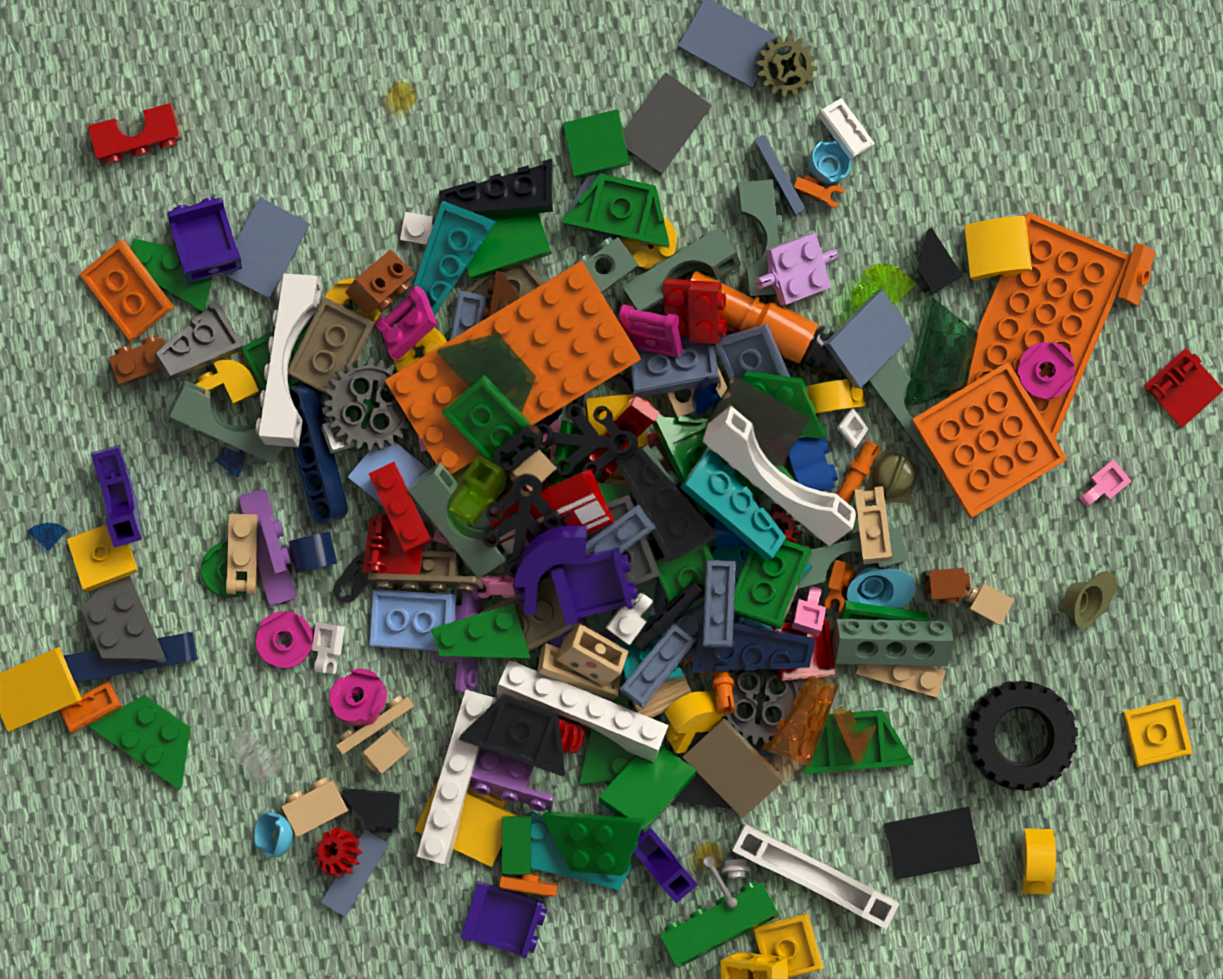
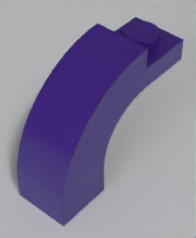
M120 445L92 452L91 457L106 505L105 522L113 547L142 540V522L129 468L126 467Z
M561 526L550 529L534 538L523 550L516 567L514 587H520L519 603L525 604L524 614L536 615L538 581L547 569L558 564L585 565L587 526Z
M651 826L645 833L640 832L637 839L639 843L634 853L647 867L664 891L675 903H678L698 884Z

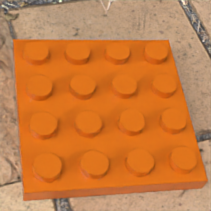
M1009 361L910 420L969 519L1067 460Z

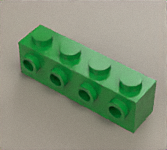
M756 881L743 886L740 889L742 893L734 896L737 900L735 908L727 907L724 896L715 901V907L707 911L705 908H701L689 915L690 920L682 924L676 921L664 928L665 933L660 936L675 966L680 968L779 917L764 884L760 883L757 885Z

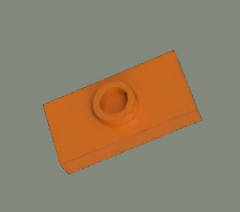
M1139 243L1134 245L1118 293L1119 298L1136 306L1139 305L1144 287L1150 280V269L1156 254L1155 251L1146 245Z
M107 681L81 695L82 700L60 709V713L69 732L74 734L123 708L112 683Z
M532 873L522 874V877L502 874L499 887L501 889L555 897L558 883L539 880V875Z

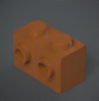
M390 249L360 274L345 293L370 317L377 310L381 313L385 311L393 302L391 298L394 295L400 298L411 287L408 282L415 273Z
M154 335L141 340V346L132 349L131 345H127L114 350L115 355L109 357L118 384L124 386L162 372L154 356L167 343V340L164 338L158 339V336Z
M964 568L924 571L926 598L939 599V604L960 603L959 597H966V591L971 588L969 573H964Z

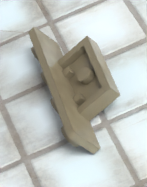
M422 551L420 575L368 573L367 580L375 584L376 588L382 590H392L393 586H403V589L409 591H419L420 587H430V590L445 592L447 588H457L459 592L472 593L474 589H483L484 584L477 577L458 576L460 555L457 552Z

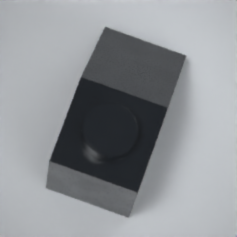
M932 227L924 233L916 270L919 277L915 279L922 292L926 293L928 291L931 296L963 276Z
M347 788L342 790L344 799L368 826L375 827V832L392 833V828L399 827L401 792Z

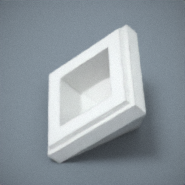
M853 408L847 412L837 427L852 448L857 447L869 429Z

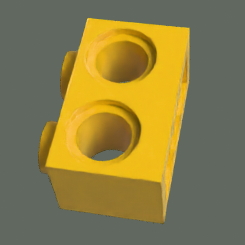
M736 951L720 960L721 979H788V957Z

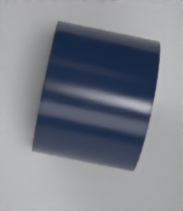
M330 532L288 541L296 573L338 564Z

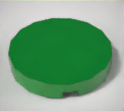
M228 542L219 543L210 548L203 557L201 564L202 580L207 589L216 596L224 598L239 597L246 592L236 591V594H227ZM237 571V580H247V572Z

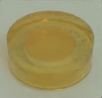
M397 82L388 91V101L398 111L409 110L416 102L415 89L409 83Z
M705 841L698 845L695 850V860L698 866L704 870H710L705 868L703 860L711 856L715 860V868H718L723 861L721 847L713 841Z

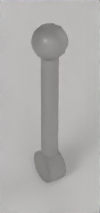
M711 856L706 857L703 860L704 866L710 869L726 898L727 907L735 908L737 900L731 897L717 872L714 858Z

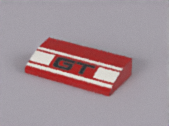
M592 469L541 491V495L552 509L560 513L561 524L559 527L587 526V534L614 523V519ZM520 501L505 509L503 517L499 521L489 520L492 528L517 512ZM531 502L530 513L545 531L550 530L543 523L544 516ZM496 511L492 514L497 515L500 513V511ZM550 516L547 520L554 523L557 521V518ZM516 527L500 538V543L508 555L513 553ZM528 529L525 548L535 538Z

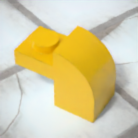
M233 360L213 362L218 373L214 375L213 371L207 372L197 378L198 383L195 384L210 392L225 386L235 405L261 393L251 371Z
M849 379L806 386L808 397L813 401L817 410L815 414L866 406L863 386L855 389Z
M714 691L689 693L673 702L665 712L670 721L666 738L676 753H686L696 732H709L718 724L723 717V713H717Z
M1025 828L1022 846L1024 862L1022 894L1051 895L1052 882H1055L1056 872L1054 830Z

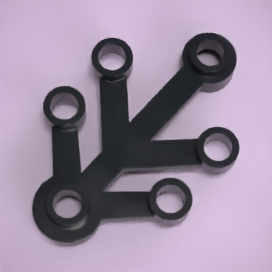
M573 403L567 408V416L576 422L584 435L554 432L546 424L536 425L543 435L548 434L547 440L541 444V449L549 448L552 444L581 447L567 459H562L558 462L557 472L565 478L572 477L576 472V466L598 449L608 450L596 461L586 463L583 468L584 472L592 467H597V471L594 474L596 480L602 476L603 469L615 459H628L638 449L637 437L630 431H621L612 419V411L606 406L597 407L594 410L593 417L599 424L604 425L611 437H601L586 417V410L578 403ZM580 409V414L577 417H573L574 410ZM603 411H606V412H607L606 417H605L604 419H601V420H600V419H599L600 414H601ZM628 441V447L625 450H621V445ZM566 464H570L569 470L563 472V467Z
M529 473L518 476L513 483V491L497 502L489 503L486 508L487 518L491 521H499L503 517L505 509L520 501L517 512L494 528L486 529L482 537L483 544L493 548L499 544L502 536L516 527L513 553L508 555L505 561V571L513 578H515L516 570H513L511 566L517 565L520 555L525 549L527 529L535 538L546 532L530 513L531 502L544 516L543 523L548 529L557 528L561 524L560 513L552 509L541 495V481L538 477ZM530 486L533 490L525 492L522 490V487ZM497 508L500 513L494 515L490 513V509ZM554 516L557 518V521L552 523L547 518ZM492 534L496 537V539L494 541H490L486 538V536Z

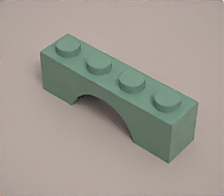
M773 179L738 183L740 214L753 218L762 227L766 237L765 250L782 244L779 243L778 232L783 231L782 215H776L775 203H780L779 186H773ZM764 252L761 259L746 270L748 293L751 298L756 296H777L772 285L763 289L756 287V284L759 283H755V279L768 274V261Z
M719 227L714 231L706 232L693 244L680 248L675 255L665 261L657 262L644 274L631 278L622 288L635 310L660 315L664 313L663 282L666 278L681 279L689 274H694L695 271H699L719 279L739 267L741 263L736 250Z
M893 356L864 386L874 399L879 397L885 406L881 409L891 422L895 419L900 425L901 429L898 432L908 445L912 442L917 448L918 452L915 455L924 467L929 465L931 469H935L937 464L910 421L912 418L905 407L904 394L911 378Z
M184 379L169 409V417L173 418L172 421L183 428L191 426L199 430L198 433L209 440L217 438L225 442L224 445L235 452L243 450L251 454L250 457L259 463L266 464V462L274 465L283 446L265 445L256 433L257 420L244 426H233L223 422L212 410L210 391Z
M440 462L416 478L408 491L413 502L417 506H421L428 515L432 526L439 529L445 536L448 546L452 550L457 551L463 559L465 567L479 579L504 563L508 554L500 541L496 547L489 548L485 546L482 541L485 530L475 529L466 525L456 515L453 508V494L458 483ZM492 534L486 536V538L490 541H494L496 539V537Z
M892 523L888 524L892 561L876 563L878 567L908 561L900 527L893 528ZM860 532L847 534L849 540L836 541L830 546L820 541L821 547L811 549L812 554L808 564L812 565V569L801 581L798 589L825 582L827 570L838 556L847 552L862 553Z

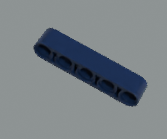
M310 385L290 387L291 399L302 419L299 447H293L310 513L312 518L320 524L341 520L347 515L348 505L334 453H330L321 429L322 425L326 422L318 393Z
M189 632L157 638L167 659L165 662H157V660L104 662L98 649L64 655V659L76 683L198 660L194 633Z

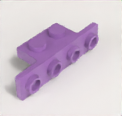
M261 489L240 495L239 501L243 514L258 515L257 564L268 603L274 605L295 599L297 595L288 564L292 563L290 553L287 547L283 548L280 539L281 536H284L282 525L279 519L275 520L267 490Z
M474 589L472 593L463 592L462 605H455V621L482 612L483 598L478 597L477 594L482 589ZM434 651L435 661L457 663L456 691H476L478 657H439L438 651Z
M483 748L480 749L469 783V787L474 788L477 793L482 795H489L491 793L501 796L504 801L509 803L521 802L528 804L530 808L536 811H552L554 804L553 795L528 788L534 766Z

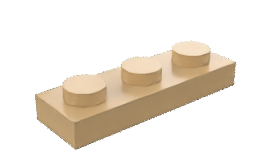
M547 643L541 647L537 673L610 700L618 697L621 674L604 687L558 662L556 659L560 648Z
M858 664L855 674L938 698L946 670L919 665Z
M399 695L386 704L389 710L378 715L377 720L373 724L365 725L358 731H355L352 727L340 735L339 738L342 742L336 746L342 755L414 707L415 704L408 696L403 699Z

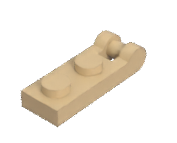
M883 486L874 487V490L870 491L854 489L863 564L892 561ZM876 501L874 506H865L866 502Z
M229 514L226 591L227 594H236V591H244L247 594L256 595L258 515ZM237 571L247 572V580H237Z

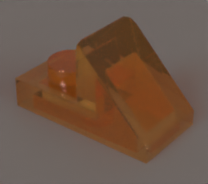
M843 706L833 709V715L854 764L857 765L862 762L877 725L872 724L854 732L853 727L857 726L852 711H846Z

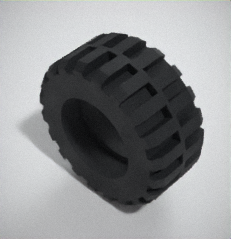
M1021 680L1004 682L1000 686H994L987 690L988 693L983 697L980 696L975 702V708L968 715L969 722L968 726L965 727V735H967L966 747L967 751L970 752L971 760L975 767L987 779L1011 790L1032 791L1034 788L1046 787L1052 780L1059 779L1062 776V771L1071 765L1072 761L1070 759L1072 754L1076 753L1078 746L1075 744L1078 728L1075 727L1074 714L1067 707L1066 701L1048 687ZM1024 708L1036 712L1044 720L1048 730V740L1045 749L1038 757L1028 762L1011 761L1004 757L996 746L995 729L997 723L1003 715L1014 709Z

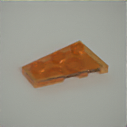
M811 675L794 700L793 710L786 720L781 719L776 727L778 732L771 741H766L762 749L810 766L839 685Z

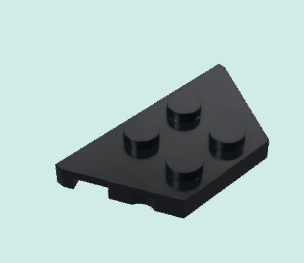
M503 693L459 737V740L562 777L565 775L559 716L557 712Z

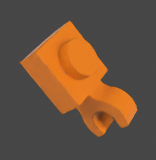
M804 175L803 179L797 178L794 184L796 192L818 201L820 200L831 208H838L839 203L832 201L830 195L833 192L843 194L845 190L842 187L834 185L824 189V187L819 185L820 181L811 176Z
M835 560L828 585L830 592L824 604L826 608L832 609L834 601L839 600V611L841 612L844 602L848 601L844 592L847 593L851 581L855 579L854 565Z

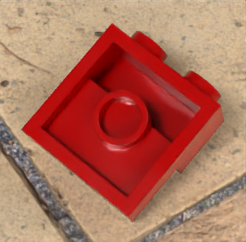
M665 279L663 282L664 316L668 314L678 315L680 337H690V342L718 344L722 336H726L727 320L723 319V310L726 308L727 297L726 293H722V282Z

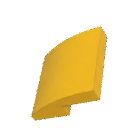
M1003 217L964 225L970 278L972 280L978 281L1000 274L1004 277H1009L1032 270L1026 217Z

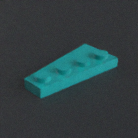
M445 201L439 207L413 287L419 286L426 293L434 317L496 223L494 220Z
M707 447L681 486V489L765 560L772 559L786 536L766 510L757 506L752 498V492L747 486L743 488L733 475L735 471L729 463L725 464L716 452Z
M532 810L529 815L531 816V868L620 890L633 864L630 863L627 872L622 876L570 871L543 820V816Z

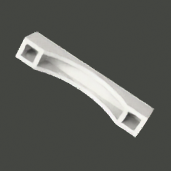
M284 273L283 281L277 287V299L280 301L278 310H274L273 313L275 333L274 337L271 336L269 339L271 359L270 363L266 364L264 372L265 380L267 381L266 391L263 390L260 397V405L263 408L262 418H258L256 423V433L265 445L299 447L302 419L295 409L290 396L288 364L299 334L314 317L320 305L323 286L318 276Z
M732 406L707 425L703 442L707 444L709 449L718 453L732 468L737 469L754 486L766 493L774 503L783 507L796 521L801 522L816 538L821 539L830 546L853 529L857 511L837 494L808 488L781 473L760 449L754 435L752 423Z
M511 660L508 661L498 683L496 698H499L504 693L557 712L558 715L580 722L602 733L619 744L627 752L655 762L669 725L567 683L537 673L538 671Z
M465 690L417 853L418 857L441 864H449L467 790L481 747L459 740V737L497 698Z
M746 823L743 824L731 847L733 852L819 893L886 930L899 906L897 900Z

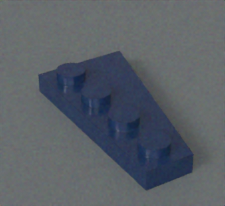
M702 615L690 671L691 673H698L701 671L722 672L742 669L746 671L766 668H810L816 639L734 622L733 648H704V615Z

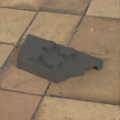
M130 576L99 587L81 608L104 662H118L120 660H127L129 662H140L141 660L167 661Z

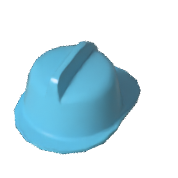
M867 567L857 573L855 579L851 581L847 589V598L851 602L900 608L912 600L915 595L916 585L913 578L902 570H883L878 567Z

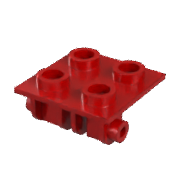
M1187 348L1181 351L1144 385L1181 428L1223 391L1220 384L1201 365V359L1195 353L1192 354Z
M376 514V518L369 517L363 573L420 575L423 548L407 555L387 515Z

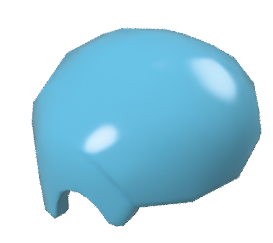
M820 141L809 154L808 167L815 179L825 184H835L843 181L848 176L851 170V160L836 141ZM831 159L835 161L836 164L829 163L824 160Z
M266 812L261 814L256 822L254 831L255 846L264 850L263 855L276 858L284 855L293 842V828L286 816L278 813ZM278 829V838L274 839L271 833Z

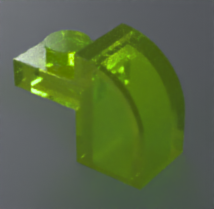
M876 264L867 268L862 273L869 283L866 285L862 281L851 292L854 298L850 303L858 310L877 290L883 289L895 305L916 284L900 268L891 264Z
M479 454L462 478L465 486L449 507L450 513L473 527L486 510L487 505L496 501L504 483L502 468Z

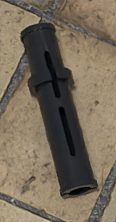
M692 579L659 613L648 618L649 622L633 640L635 645L645 651L661 634L665 635L668 632L667 628L697 599L705 594V589L696 580Z

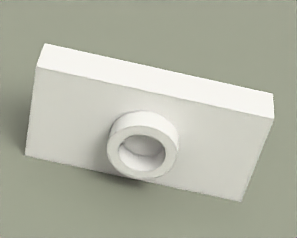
M842 98L820 110L817 114L850 160L870 149L875 144Z

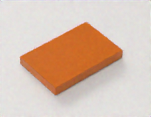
M124 239L119 240L79 274L129 342L136 340L175 308Z

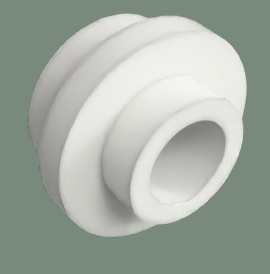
M745 859L724 861L725 867L722 868V873L728 874V879L745 878V873L751 872Z

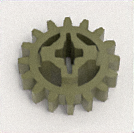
M787 35L785 42H783L781 36L775 37V45L767 41L765 45L768 50H759L758 54L763 59L756 61L755 65L761 67L762 71L756 73V77H764L765 80L761 86L770 85V94H775L777 90H780L781 97H786L788 91H790L792 96L798 95L797 88L806 91L808 88L805 82H814L815 79L810 75V72L817 71L818 67L812 66L811 61H814L817 57L814 55L809 56L808 52L812 48L810 45L804 48L801 46L803 43L802 38L793 42L792 35ZM781 47H789L785 55L781 56L774 53L775 50ZM800 55L804 61V68L801 67L798 59ZM789 59V66L792 68V71H786L783 74L784 66L781 65V62ZM768 64L773 68V78L769 73ZM789 77L798 79L792 85H783Z

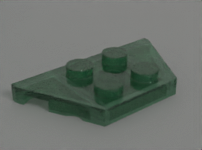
M932 297L927 299L910 376L911 380L904 402L909 406L949 395L965 388L977 342L978 332Z
M499 333L443 347L437 351L468 387L484 374L522 413L536 375Z

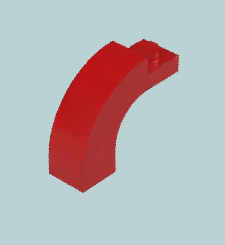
M636 396L635 398L632 397L623 406L613 420L621 431H630L638 438L655 422L660 413L654 409L650 402ZM606 429L601 434V437H611ZM628 441L621 445V450H625L628 447ZM598 449L586 458L579 467L583 469L586 463L596 461L608 449ZM615 460L603 469V474L598 479L600 483L606 481L618 465ZM592 467V472L595 474L597 467Z

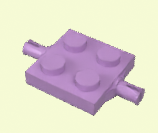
M809 233L766 249L768 274L755 279V283H759L756 284V287L763 289L772 285L780 305H787L828 289L831 286L826 271V264L838 260L839 255H835L838 252L833 248L822 253L816 233Z

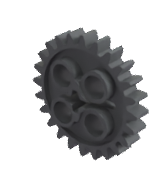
M372 358L367 359L365 366L360 359L356 360L355 369L349 363L344 365L346 374L341 370L336 371L335 374L339 380L330 379L328 383L333 387V390L324 391V394L330 397V400L323 402L322 406L329 407L330 411L323 416L333 419L328 428L337 427L339 429L335 434V438L342 435L346 436L344 445H348L352 440L355 441V450L360 449L362 444H365L366 452L372 450L373 444H375L379 451L383 449V441L389 447L394 445L392 436L400 440L403 438L400 429H410V426L405 422V420L409 419L395 396L393 395L390 403L383 401L380 396L382 388L390 390L385 379L393 375L394 365L392 364L387 369H384V360H380L374 366ZM355 380H360L365 384L364 394H358L354 391L353 383ZM375 380L377 381V387L371 399V404L375 408L368 411L366 428L362 429L361 424L367 412V405L363 404V402L370 399L372 383ZM348 407L356 409L358 413L356 422H351L346 418L345 412ZM375 415H379L385 420L383 430H378L373 425Z
M777 669L729 671L730 678L734 681L732 693L736 710L731 714L723 715L722 718H726L742 734L745 740L750 737L752 746L756 745L758 739H762L764 746H767L770 737L777 744L779 743L780 733L786 738L790 736L787 727L794 730L797 729L798 725L794 719L802 720L804 717L798 712V709H804L807 704L799 701L800 698L807 695L806 692L798 691V688L803 685V681H780L783 684L784 691L776 695L769 690V683L774 680L779 681ZM765 675L763 698L767 699L768 702H764L761 707L760 724L757 725L755 724V714L758 702L753 700V697H757L760 690V677ZM745 676L752 677L756 686L753 690H745L742 688L740 680ZM739 705L749 706L752 711L751 717L747 719L739 717L737 707ZM768 709L777 710L780 714V720L776 723L769 722L765 717V711Z

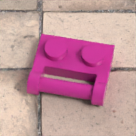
M414 286L409 291V296L386 317L381 316L376 321V326L382 332L389 355L396 360H399L437 325L428 297L419 286ZM416 305V307L413 310H411L400 322L393 326L400 318H402L411 308H413Z
M629 305L621 307L619 313L620 323L635 349L679 358L683 348L678 330V315L668 314L664 316L639 311Z

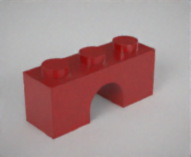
M168 103L143 110L145 127L139 135L134 137L123 135L119 121L115 118L88 125L96 159L100 162L105 161V164L108 165L122 161L121 156L132 153L133 157H138L150 153L149 148L160 145V149H168L176 146V141L181 140L182 136L173 105Z
M392 462L368 473L404 552L408 555L433 543L397 464Z

